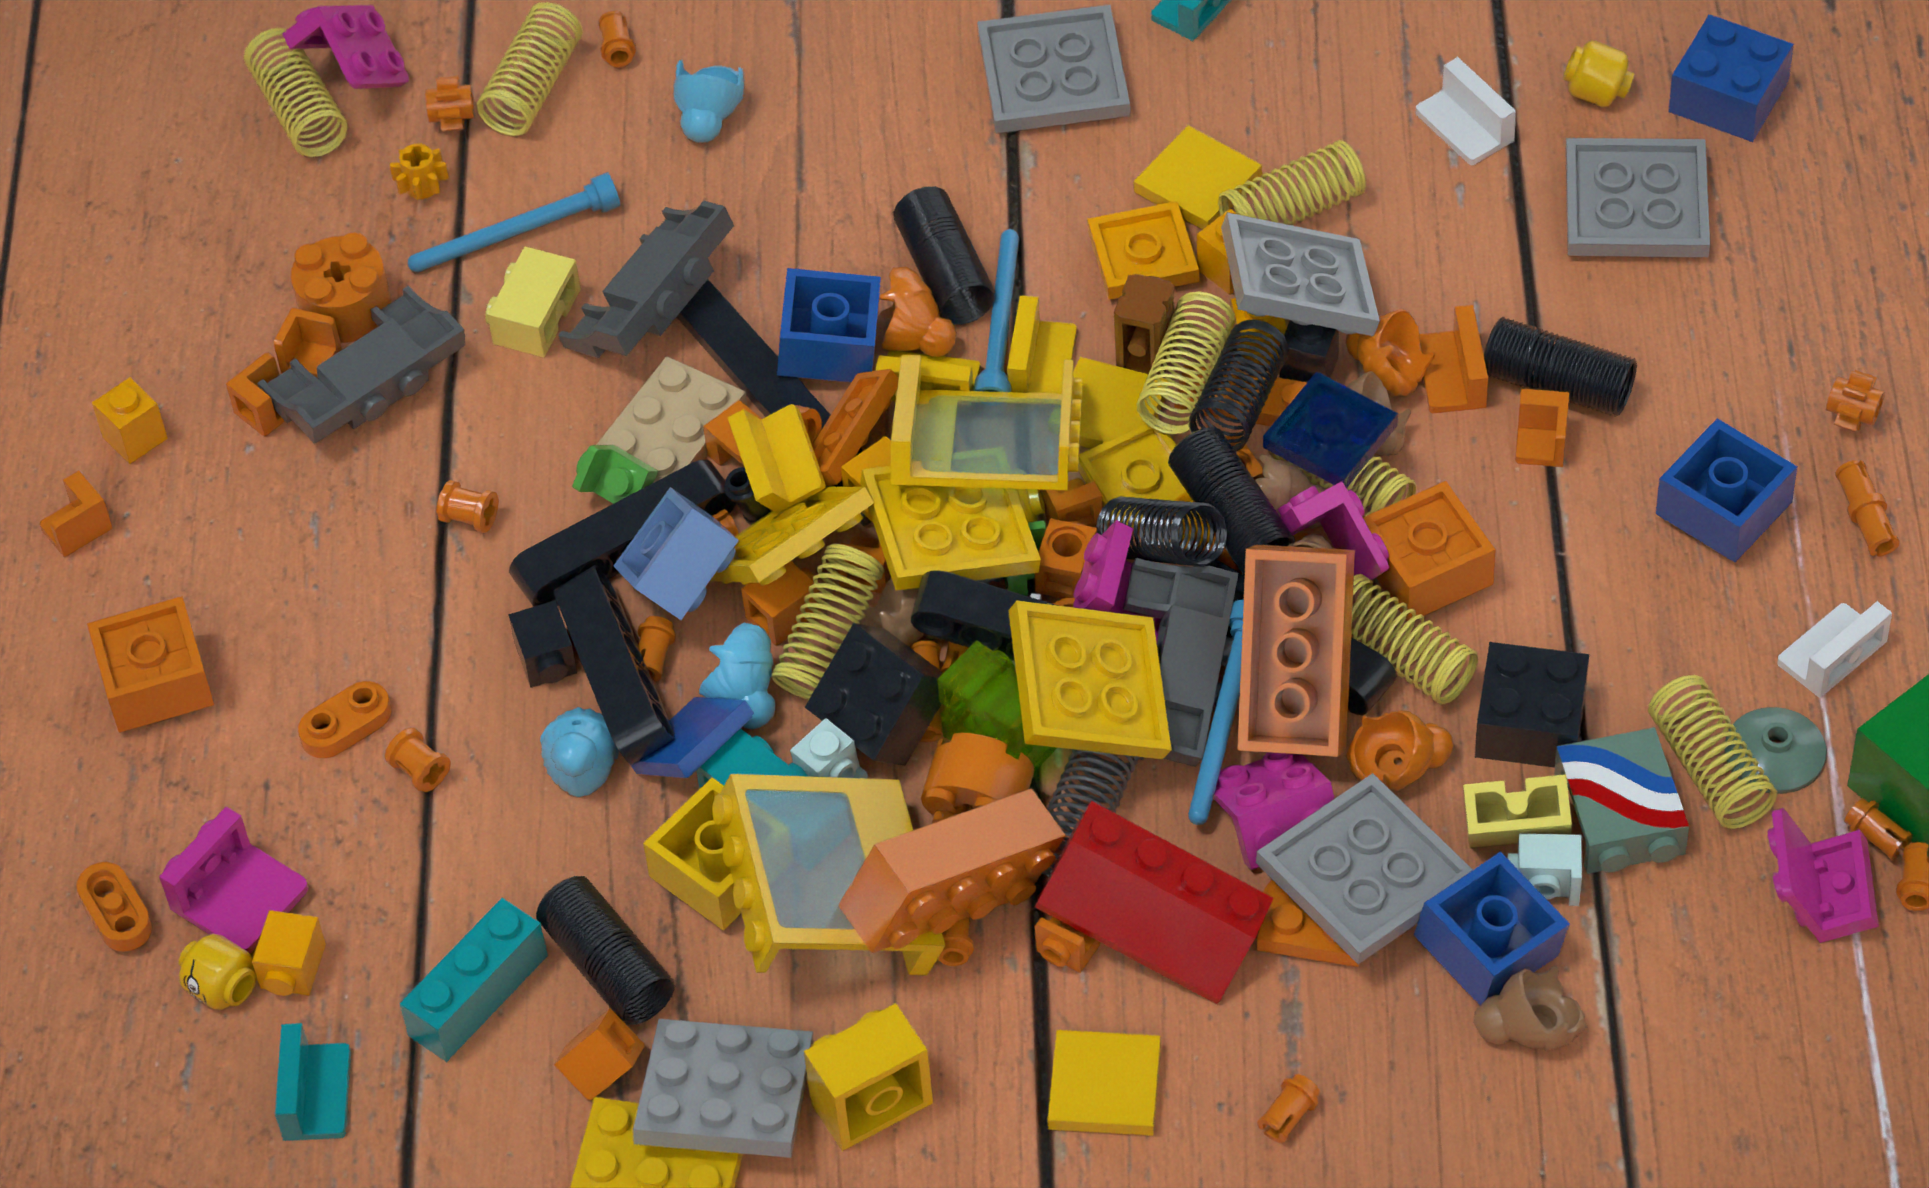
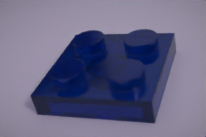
M1316 372L1263 435V448L1333 485L1342 481L1347 488L1398 426V413Z

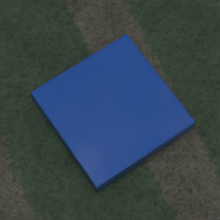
M694 697L669 720L675 734V739L634 765H631L636 774L689 778L753 717L754 712L745 700Z

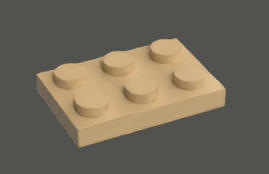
M666 356L596 445H616L658 470L654 480L656 482L695 461L703 460L707 456L703 426L738 400L746 405V391Z

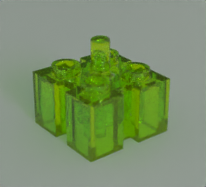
M976 640L937 679L939 701L947 707L941 713L943 737L951 741L953 734L973 733L998 739L1008 744L1005 753L1017 760L1019 759L1020 752L1026 755L1033 763L1035 772L1057 747L1025 744L1014 664L1003 652L996 649L992 651Z

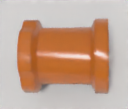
M449 480L445 483L439 494L436 509L438 520L446 523L452 520L474 525L476 531L486 533L492 527L497 515L498 495L490 490L479 493L461 488L459 482Z
M407 728L391 740L385 751V761L393 768H401L412 778V784L417 790L429 792L440 785L450 771V758L444 753L434 752L423 742V734L417 729Z

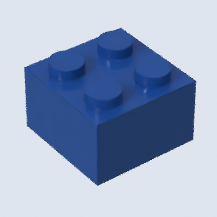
M1709 14L1672 74L1668 112L1753 142L1789 82L1794 44Z
M787 268L777 375L852 382L857 373L871 372L873 370L881 277Z
M1717 418L1659 478L1655 514L1736 563L1793 502L1798 466Z
M1500 851L1424 902L1414 936L1481 1006L1487 998L1500 995L1504 985L1512 975L1523 969L1536 972L1559 955L1570 923Z

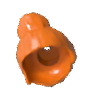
M894 267L889 274L891 289L880 295L881 300L893 302L891 307L880 312L882 318H891L881 345L882 349L894 352L920 349L930 356L940 357L946 355L955 345L957 333L951 320L939 316L938 305L932 296V291L921 280L917 272L908 267Z
M1399 309L1379 316L1380 322L1374 336L1360 333L1347 334L1345 342L1349 354L1362 363L1364 373L1369 371L1375 373L1390 395L1406 397L1408 394L1415 392L1418 382L1422 380L1430 363L1435 358V353L1423 354L1418 325L1408 311Z
M1391 711L1374 718L1363 716L1362 726L1354 735L1346 753V758L1350 763L1351 772L1358 781H1362L1373 773L1391 791H1398L1420 779L1428 768H1438L1444 765L1453 751V737L1446 728L1439 727L1434 723L1425 724L1410 711ZM1402 760L1400 765L1394 764L1395 761Z

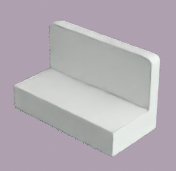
M1458 57L1443 65L1442 90L1416 105V115L1469 165L1479 163L1514 142L1516 110Z
M1877 601L1860 615L1846 603H1841L1778 656L1777 664L1817 697L1821 698L1887 642L1892 612Z

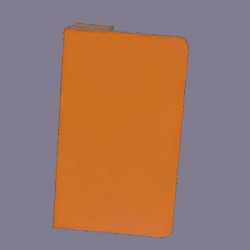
M1455 306L1453 331L1420 334V345L1423 354L1435 353V358L1430 363L1423 377L1428 408L1431 413L1481 409L1487 406L1488 375L1474 306Z

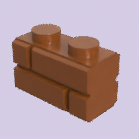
M1128 275L1122 290V296H1120L1114 311L1116 366L1149 374L1175 310V302L1173 301L1174 285L1171 281L1163 280L1156 276Z

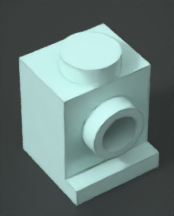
M827 718L790 750L793 763L800 766L809 777L868 778L867 772L859 765L854 740ZM838 795L842 800L845 799L844 796Z
M1519 833L1518 854L1508 853V860L1546 899L1569 897V906H1579L1582 882L1581 835Z

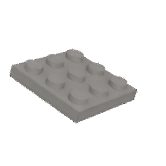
M1111 5L977 22L995 133L1130 116V101Z
M1566 138L1567 256L1709 257L1710 232L1706 139Z
M1227 212L1221 230L1238 310L1246 311L1254 316L1269 315L1289 319L1300 325L1314 324L1334 328L1345 334L1360 333L1374 336L1380 320L1360 239Z
M1373 773L1257 851L1256 864L1357 964H1360L1416 925L1424 902L1473 870Z
M659 1019L633 1127L634 1144L792 1158L807 1081L804 1051L813 1045V1032Z

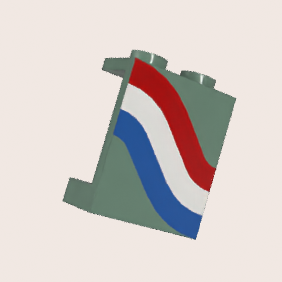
M1655 727L1556 747L1554 776L1566 774L1567 787L1586 841L1584 867L1587 874L1599 871L1616 872L1629 865L1650 861L1658 863L1667 862L1677 856L1686 854L1689 824Z

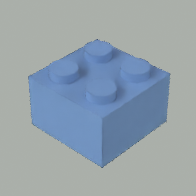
M670 487L614 564V567L634 589L682 620L687 611L693 612L702 603L707 592L705 587L716 571L720 573L730 564L736 551L734 546L739 540L717 519Z

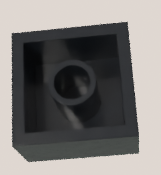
M853 623L805 708L822 721L827 718L853 739L855 747L873 761L906 766L955 681L886 629Z
M1489 642L1477 719L1475 758L1555 768L1556 747L1579 742L1590 654Z

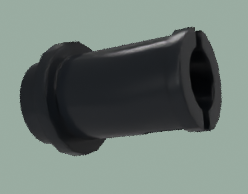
M744 467L736 468L728 474L724 486L725 494L729 500L737 503L747 523L752 525L771 512L769 508L755 500Z

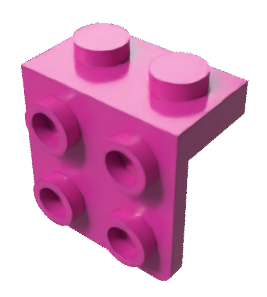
M373 5L313 7L297 15L295 18L296 23L282 33L289 49L331 48L348 83L355 89L402 87L409 81L408 74L404 68L403 58L395 50L385 30V22Z
M1342 481L1321 493L1318 492L1316 486H1312L1289 500L1290 502L1278 508L1281 519L1292 535L1320 522L1334 549L1355 550L1354 576L1363 574L1370 580H1374L1389 569L1387 563L1389 554L1383 540L1378 534L1370 532L1363 519L1365 512L1359 497L1354 491L1347 490Z
M1116 520L1102 535L1096 533L1091 538L1084 553L1085 563L1081 578L1074 591L1075 601L1073 608L1151 617L1123 609L1132 563L1126 561L1133 528ZM1152 617L1157 641L1161 619Z
M1271 752L1266 753L1263 759L1244 766L1233 765L1222 769L1213 797L1233 818L1243 861L1250 870L1259 867L1256 864L1258 850L1335 799L1331 782L1302 754Z
M227 806L213 820L207 821L201 827L197 837L180 855H176L169 860L163 873L159 876L171 911L208 934L223 935L248 951V953H251L258 945L268 911L289 913L308 892V884L303 876L250 844L242 816Z
M1784 808L1773 810L1774 828L1768 829V840L1771 850L1778 860L1779 868L1778 872L1773 873V883L1780 901L1790 904L1800 926H1807L1820 943L1879 927L1868 842L1863 833L1857 830L1811 844Z

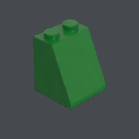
M1929 674L1857 728L1847 784L1860 798H1864L1868 802L1873 800L1878 802V810L1904 830L1913 834L1912 843L1920 842L1929 844Z

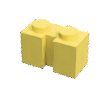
M526 246L523 248L516 263L512 262L508 266L504 277V285L498 296H493L486 308L485 320L490 326L493 344L545 357L559 331V319L562 315L567 316L581 290L576 259Z
M1566 774L1525 778V791L1506 793L1504 781L1463 784L1469 848L1518 843L1519 833L1571 835L1572 822Z

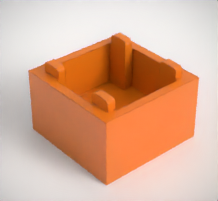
M1447 481L1363 517L1370 532L1378 534L1383 540L1389 554L1387 559L1389 569L1377 577L1378 581L1385 591L1390 593V598H1398L1399 604L1404 602L1407 604V610L1414 609L1416 615L1421 614L1425 616L1494 584L1496 549ZM1398 608L1401 613L1404 611V608ZM1411 613L1407 614L1406 621L1412 618Z
M183 596L87 623L108 702L119 733L214 705Z

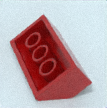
M1091 800L1075 825L1035 908L1207 1000L1218 1004L1251 947L1274 898Z

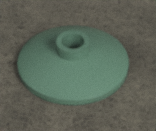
M1766 707L1750 711L1733 723L1736 732L1742 737L1741 741L1747 744V750L1752 752V758L1758 761V767H1762L1764 775L1770 779V783L1777 790V794L1791 793L1803 789L1815 781L1822 772L1827 753L1826 743L1818 727L1804 715L1785 708ZM1775 739V740H1780V741H1783V742H1782V743H1774V742H1772L1771 740ZM1736 744L1726 747L1724 753L1731 751ZM1741 753L1732 755L1727 760V763L1738 759ZM1747 761L1737 764L1731 771L1734 772L1743 768ZM1752 770L1745 771L1738 779L1741 780L1748 777ZM1758 779L1750 780L1746 784L1756 782Z

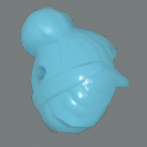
M683 60L678 61L673 96L678 108L683 113L680 124L687 138L697 143L714 140L722 128V120L727 118L743 99L744 73L742 68L738 67V72L729 67L712 66L702 68L695 74H690L684 69Z
M744 622L734 628L723 645H715L709 648V651L720 659V664L703 680L699 694L705 698L745 700L754 714L743 727L756 729L767 724L774 716L775 699L767 691L774 662L771 653V639L765 629Z
M577 707L564 712L546 726L540 738L542 745L541 756L544 760L547 774L562 790L575 797L587 796L598 790L606 782L611 773L612 765L619 755V750L613 742L603 715L592 709Z

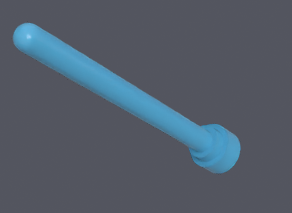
M608 172L590 178V184L583 186L584 191L413 254L408 259V267L413 272H420L589 208L593 212L599 209L603 213L621 206L617 190Z
M1013 229L1003 231L1000 237L994 289L996 299L992 306L985 370L976 377L973 391L1011 392L1012 388L1008 381V376L1004 372L1019 242L1018 233ZM979 407V408H981V409H983V410H986V411H1000V410L1005 409V408Z
M1237 600L1232 604L1229 627L1231 628L1230 634L1234 639L1188 813L1190 822L1195 825H1202L1208 819L1240 696L1244 600Z

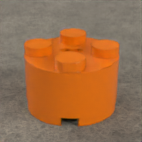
M352 232L344 236L328 237L313 244H304L296 250L294 254L295 261L291 269V282L298 309L333 317L341 343L357 341L378 327L372 320L371 309L377 306L381 310L392 303L382 257L378 250L368 243L367 238L363 234Z
M956 733L952 735L949 743H945L942 738L937 743L921 794L922 805L933 815V824L1029 790L1034 774L1033 763L1022 752H1020L1018 760L1005 753L1008 744L992 737L973 733Z

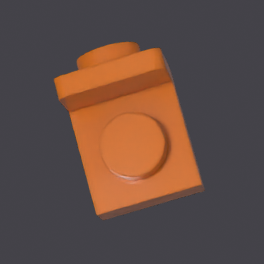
M1054 917L1050 921L1040 918L1035 925L1036 951L1051 964L1059 967L1067 966L1079 973L1082 972L1101 944V942Z

